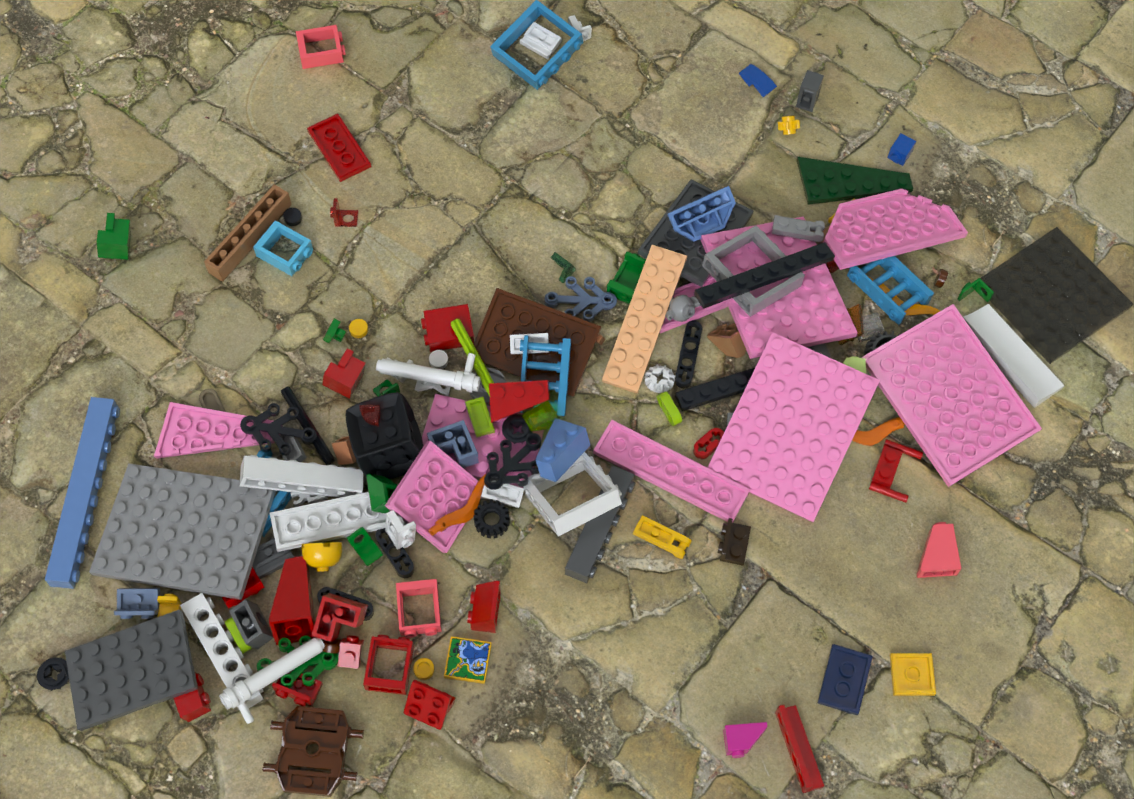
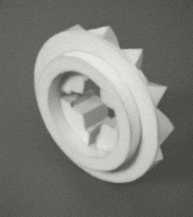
M657 364L654 367H650L645 373V384L653 392L662 393L669 391L674 385L675 375L672 369L667 368L666 365L659 366ZM662 373L663 379L657 384V377Z

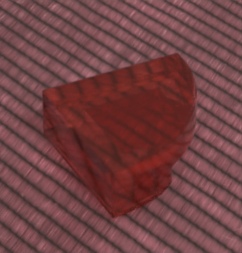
M359 405L363 419L371 425L379 426L380 405Z

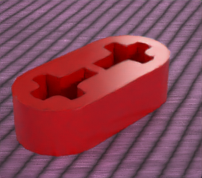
M713 428L694 444L693 453L695 457L706 459L715 452L724 431L720 428ZM713 435H714V436H718V435H719V436H720L719 440H718V439H715L714 441H712ZM707 445L705 452H699V447L703 448Z

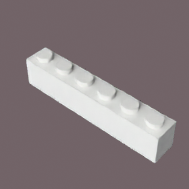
M256 455L244 456L241 463L240 486L341 498L363 492V472L355 467L344 468L337 467L336 465H319L315 462L302 463L296 460L285 461L277 458H260Z

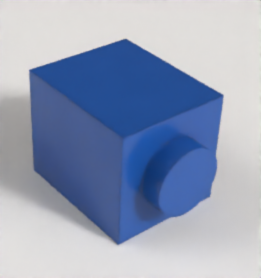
M900 133L890 149L888 159L903 166L913 152L916 141Z

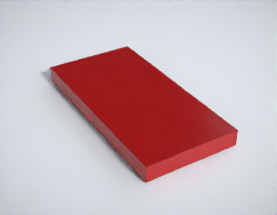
M335 114L307 128L309 135L340 182L372 167L339 114Z

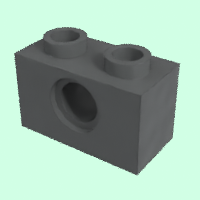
M807 70L800 87L796 104L797 108L813 112L824 75Z
M245 599L229 611L246 645L259 649L274 638L258 604Z

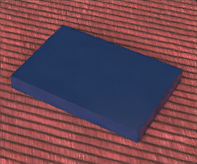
M832 644L817 703L858 716L873 656Z

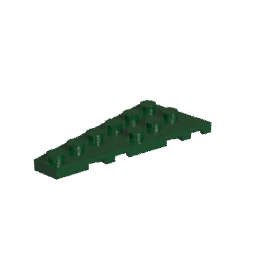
M797 156L796 161L808 205L860 199L898 189L907 190L908 193L913 191L909 173Z

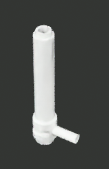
M472 353L468 354L464 372H453L384 358L378 360L376 365V371H379L381 374L450 386L460 391L466 389L467 392L471 393L473 391L478 392L481 380L480 376L472 373L476 356Z
M312 638L247 679L239 680L234 683L232 688L228 687L223 690V693L219 695L221 702L227 710L238 706L246 723L253 722L254 718L245 701L250 699L254 693L323 652L322 649L325 647L323 641L320 638Z

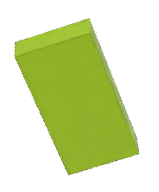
M484 396L465 401L476 438L495 433Z

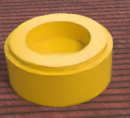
M362 319L353 320L349 325L350 334L354 338L365 337L368 333L366 321Z
M428 658L418 659L413 666L414 674L418 679L427 680L434 674V664Z

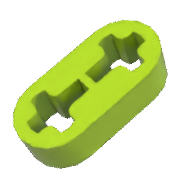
M665 391L658 394V404L672 426L681 423V414L668 392Z
M233 618L225 620L224 622L242 654L251 650L252 648L245 644Z

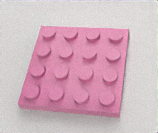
M427 441L385 506L390 511L394 510L396 515L401 516L405 523L408 524L414 521L416 532L442 553H447L465 523L452 525L442 532L439 531L434 536L428 530L441 517L464 507L478 480L432 441Z

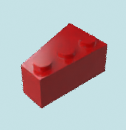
M549 381L490 383L491 423L549 401Z

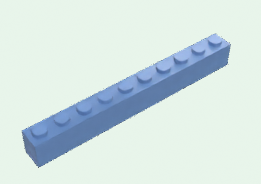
M91 397L45 576V581L50 587L74 589L76 582L79 581L80 563L84 561L85 544H88L89 526L93 524L94 507H97V494L103 483L102 473L107 467V453L111 451L110 440L111 436L115 434V420L120 414V408L114 399Z

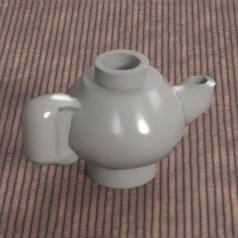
M687 295L676 296L671 299L665 317L669 321L674 319L675 321L683 322L692 317L695 313V308L701 305L695 296L690 298Z

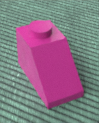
M767 722L725 725L723 735L726 756L732 755V758L744 757L768 727Z

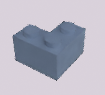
M464 420L427 433L428 441H432L447 455L454 453L457 463L462 468L479 463L477 450Z

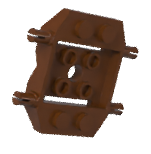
M297 706L285 718L284 722L271 721V730L283 731L282 745L276 764L264 762L262 770L263 772H274L277 774L283 792L331 797L342 781H357L358 773L345 771L344 764L348 739H363L364 730L352 729L347 722L343 710ZM317 744L319 747L318 751L315 754L307 753L309 745ZM289 766L325 769L331 771L330 773L294 770L289 769Z

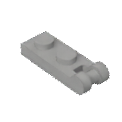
M778 215L774 216L772 234L815 242L824 240L823 231L825 230V223L823 221L811 222Z

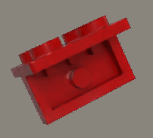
M413 680L403 713L441 730L445 717L454 705L456 697L435 689L428 684Z

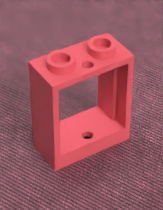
M337 25L296 31L303 69L344 62L342 55H346L344 45H340V42H343L341 31L338 32ZM335 38L337 49L307 54L305 43Z
M437 579L396 583L400 635L406 638H413L417 634L433 636L437 632H442ZM433 594L435 623L405 626L403 597Z

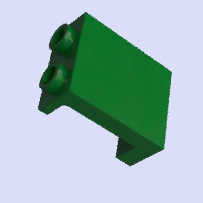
M627 251L614 279L610 280L607 284V292L613 293L618 300L630 305L646 259L641 258L636 253Z

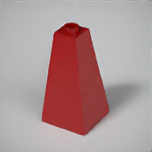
M303 556L285 559L269 616V624L276 646L282 638H288L291 643L299 642L302 636H309L311 639L317 638L311 636L315 625V614L309 566L306 564Z

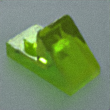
M549 401L538 405L522 415L531 431L550 429L554 419H559Z

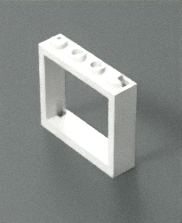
M585 452L557 482L542 478L540 473L529 476L528 484L523 486L527 498L557 536L622 504L620 499L622 493L618 485H614L608 474L605 475L602 467L596 465L593 457H589ZM585 470L604 493L558 515L540 492Z

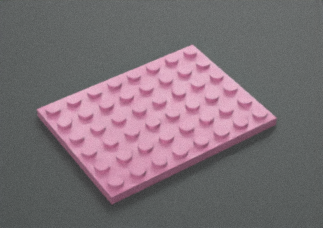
M803 216V217L794 218V219L805 220L804 216ZM773 222L754 225L761 231H764L766 236L787 256L817 245L815 241L772 234ZM754 226L701 235L700 240L707 254ZM753 241L720 259L733 275L772 262ZM826 264L803 271L805 277L801 287L751 317L733 298L726 300L750 359L761 357L772 332L805 347L857 336L858 332ZM787 277L752 290L750 293L757 298L789 278Z
M954 304L862 357L866 358L867 370L872 377L880 380L878 386L948 487L1042 430Z
M772 332L708 468L749 488V493L814 522L880 380Z

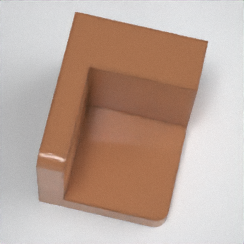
M343 436L331 443L339 465L356 462L349 436Z

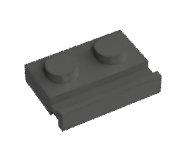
M275 538L258 546L253 568L259 579H262L283 568L285 559L293 558L294 555L291 550L277 552Z

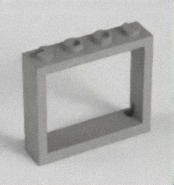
M754 226L705 254L702 266L717 282L734 276L720 259L751 241L771 261L786 257L787 255L766 236L764 231ZM801 272L790 276L788 280L757 298L750 292H747L733 299L751 317L801 287L805 275Z

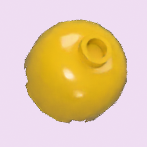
M342 542L301 544L303 559L309 567L316 568L317 572L329 571V567L335 566L341 559Z

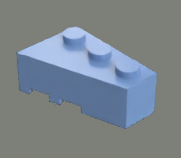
M557 418L554 419L535 459L542 478L557 482L588 449L590 441L585 427Z

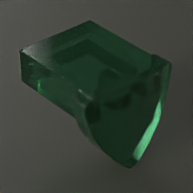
M554 252L551 259L563 268L559 281L565 283L566 278L571 276L576 271V268Z

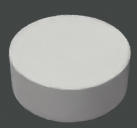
M435 350L429 356V363L432 368L443 369L448 364V356L442 350Z

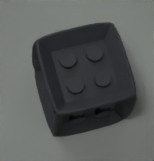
M389 393L360 402L346 410V424L351 447L364 475L385 476L389 480L404 476L424 446L414 412L405 396L401 393Z

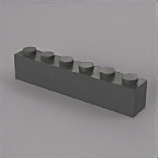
M613 465L608 475L613 484L618 485L622 493L620 496L622 504L586 522L565 567V575L586 584L589 578H594L597 571L595 565L597 561L602 560L605 553L603 547L605 543L609 544L613 535L611 530L613 526L617 527L621 517L618 514L621 509H625L628 502L627 494L628 492H633L636 484L633 481L634 474ZM601 489L599 495H601V494L604 493V491H603L602 489Z

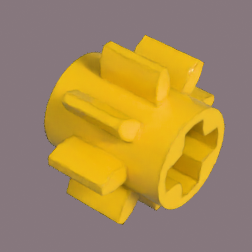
M795 115L782 116V121L778 122V130H783V135L795 134L796 129L800 128V120H795Z

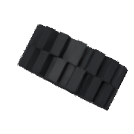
M491 499L490 503L483 501V505L479 504L478 509H475L474 525L477 532H481L483 537L487 535V538L490 539L491 536L497 538L498 534L502 536L504 534L503 531L506 532L508 530L510 517L505 504H500L498 500L494 503L493 499ZM488 513H496L500 519L497 524L488 525L485 523L484 517Z

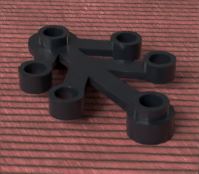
M272 403L265 412L256 417L252 415L246 416L240 423L241 430L245 434L254 436L262 452H269L272 445L270 440L264 439L260 431L268 432L283 456L291 453V446L289 443L284 442L280 435L301 438L302 442L306 445L313 444L317 439L316 431L313 428L308 427L300 430L283 427L287 422L296 420L299 417V410L296 407H290L285 415L270 424L262 423L271 416L279 415V405ZM272 408H277L276 412H271L270 410ZM295 411L297 414L292 416L290 412ZM253 422L254 425L249 427L247 426V423ZM307 432L312 433L310 437L305 436ZM264 443L269 444L267 448L262 447ZM283 447L289 448L287 451L281 450Z
M536 433L527 435L525 439L526 445L512 458L510 456V451L512 450L511 441H501L500 450L503 453V467L497 471L499 456L496 452L488 453L487 462L490 472L484 478L485 486L491 490L499 489L503 484L517 483L521 487L528 484L527 474L506 475L509 472L530 471L533 474L539 473L538 468H532L537 466L536 460L527 463L519 462L531 451H536L541 447V437Z

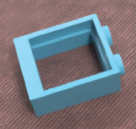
M277 221L272 223L253 246L256 257L290 276H293L295 272L300 270L302 263L313 252L310 239ZM282 235L301 245L289 261L270 252V249Z

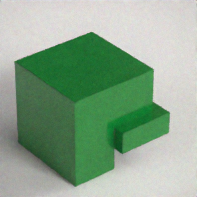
M107 213L105 230H98L97 233L98 258L129 259L131 238L129 219H116L115 213Z

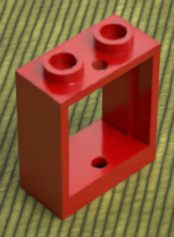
M387 635L371 637L363 683L365 690L407 695L414 652L413 641L406 637L391 639ZM378 648L407 651L402 681L373 677Z

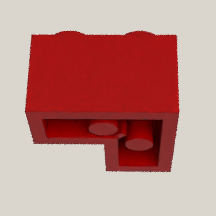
M331 593L322 596L311 636L332 642L338 638L342 624L354 628L363 625L368 605Z

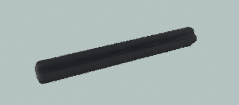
M289 386L283 388L281 393L289 407H296L299 410L297 420L302 428L310 427L316 431L317 439L313 445L324 463L330 465L335 461L334 456ZM310 432L306 433L308 437L312 435Z

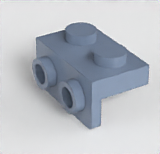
M160 588L117 589V610L114 611V615H120V619H131L133 615H141V619L154 618V615L158 614L159 602L157 597L160 596Z

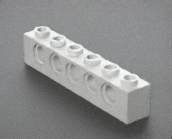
M200 593L180 605L227 688H232L234 683L239 680L243 681L254 674L249 664L244 665L241 661L244 656L239 647L234 649L231 643L234 641V638L229 630L224 631L222 625L225 623L219 613L214 614L212 609L215 608V605L210 597L205 598L203 593ZM203 615H209V617L206 620L200 621V618ZM219 631L216 637H209L211 632ZM227 647L228 651L225 654L220 655L219 651L222 648ZM231 665H238L235 671H228ZM263 689L254 693L250 699L245 701L248 708L264 700L260 694L264 692Z

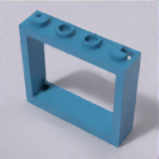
M535 0L490 48L495 58L538 90L543 84L547 83L553 74L558 72L564 62L569 61L571 55L576 50L580 49V46L583 44L582 33L541 2ZM542 15L569 35L571 39L534 75L505 51Z

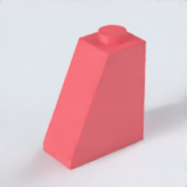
M938 522L932 526L921 557L917 578L958 575L961 570V563L953 524Z

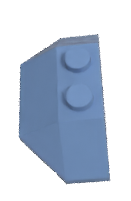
M727 186L669 212L667 215L675 232L695 242L701 239V235L712 234L725 228L736 202L730 187Z

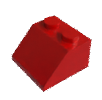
M500 581L476 585L475 592H471L470 604H473V610L468 612L467 623L471 625V630L496 633L501 598Z

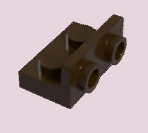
M729 518L727 524L723 523L721 535L725 537L724 542L719 543L717 553L721 554L720 561L744 566L751 526L732 523L733 519Z

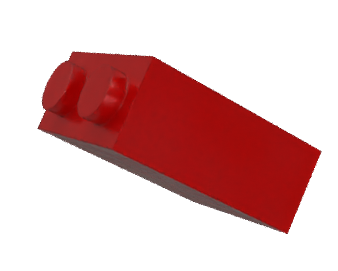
M468 304L423 311L424 318H421L422 330L426 329L427 334L424 335L425 346L429 345L430 352L462 347L451 327V322L455 319H460L474 344Z

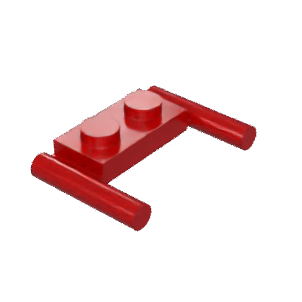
M886 439L869 490L906 503L909 495L892 490L890 487L902 453L921 460L923 452Z

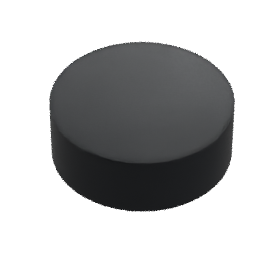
M288 208L283 213L284 222L289 226H297L302 221L301 212L297 208Z

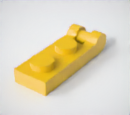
M643 515L633 531V535L672 553L679 559H683L686 554V547H689L692 542L688 537ZM674 541L679 542L678 547L673 545Z

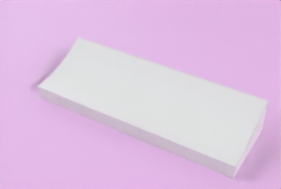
M989 304L963 317L1004 376L1033 408L1064 387V384Z

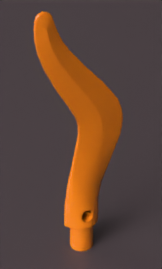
M896 417L870 431L857 430L852 441L872 446L882 441L893 431L904 428L905 424L900 417Z
M487 474L478 481L464 507L448 513L435 522V525L428 530L432 536L452 525L466 523L474 517V511L478 509L484 487V478Z

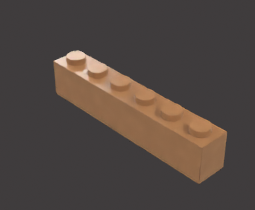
M274 184L204 261L208 273L223 282L253 249V246L272 223L278 221L285 210L292 205L289 193Z

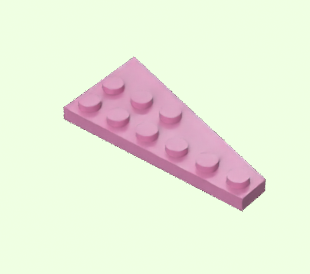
M170 402L154 457L158 459L256 446L259 444L253 435L245 434L241 430L240 423L246 417L245 415ZM267 419L262 423L270 424L273 420ZM253 422L247 423V426L249 427L254 425ZM260 431L264 439L275 443L268 432Z

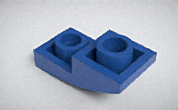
M753 64L739 72V75L749 87L753 84L762 97H765L777 87L762 70Z

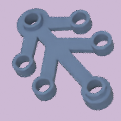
M573 276L566 278V287L572 289L578 296L558 295L555 292H549L545 295V305L550 308H556L559 303L578 304L573 309L565 310V313H571L575 317L590 304H597L592 310L586 309L583 312V319L588 322L593 321L594 317L603 309L611 310L617 304L616 296L610 292L604 293L595 284V279L592 277L585 278L584 287L591 290L597 297L586 293L577 284V280ZM586 314H591L592 316H591V317H586L585 315H586Z

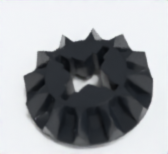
M511 415L503 422L502 433L506 440L514 444H523L526 436L533 433V425L530 419L524 415ZM513 427H516V428L521 427V432H522V433H520V432L514 433V428H513Z
M57 657L44 661L37 672L38 683L50 691L61 690V687L68 684L69 680L66 661ZM52 668L57 672H60L59 674H57V681L53 677H50L53 671Z

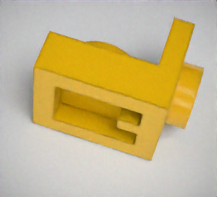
M164 594V596L157 597L159 602L157 617L181 610L180 605L182 602L176 595Z

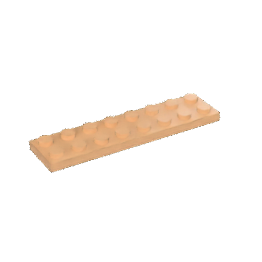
M651 245L602 382L638 394L663 326L670 301L673 298L687 260L686 255Z

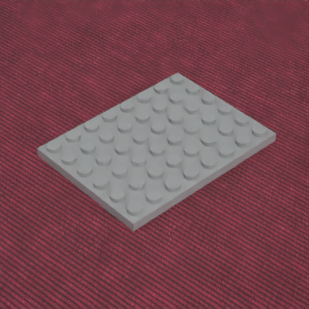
M128 463L89 573L94 576L242 600L276 490L240 486V480Z

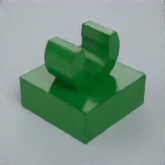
M335 318L333 319L323 341L330 343L332 338L339 342L342 341L346 331L338 328L340 321Z

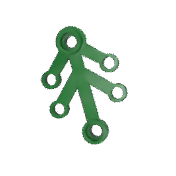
M302 636L299 639V645H303L304 641H309L311 638L309 636ZM282 638L278 642L281 652L289 653L296 649L291 645V641L288 638ZM284 643L288 644V646L283 647L281 645ZM321 652L295 668L290 674L282 676L281 685L291 688L295 680L309 666L317 665L311 672H305L302 675L303 684L305 686H312L315 683V679L324 670H331L338 664V654ZM268 658L259 660L257 672L265 668L262 665H270L275 661H271ZM307 677H311V678H312V680H310V681H306L305 679H306ZM285 680H291L290 683H284Z

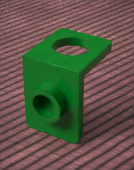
M978 278L973 283L968 282L964 285L957 300L961 301L975 290L986 302H989L994 292ZM981 287L987 291L988 295L983 293Z
M385 380L375 387L373 392L378 397L389 393H400L398 383L392 385L389 380ZM388 387V389H386L380 394V390L382 388Z
M360 527L347 537V540L366 566L371 565L383 556V553L364 527ZM358 535H364L360 542H354Z

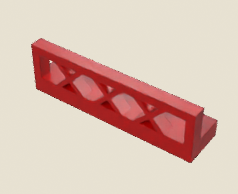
M785 705L778 706L775 714L802 792L807 793L823 788L824 783L796 705L785 708Z

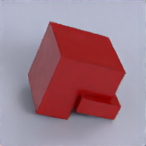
M347 348L338 365L332 362L329 364L324 373L322 385L350 399L364 374L366 363L353 357L354 351Z

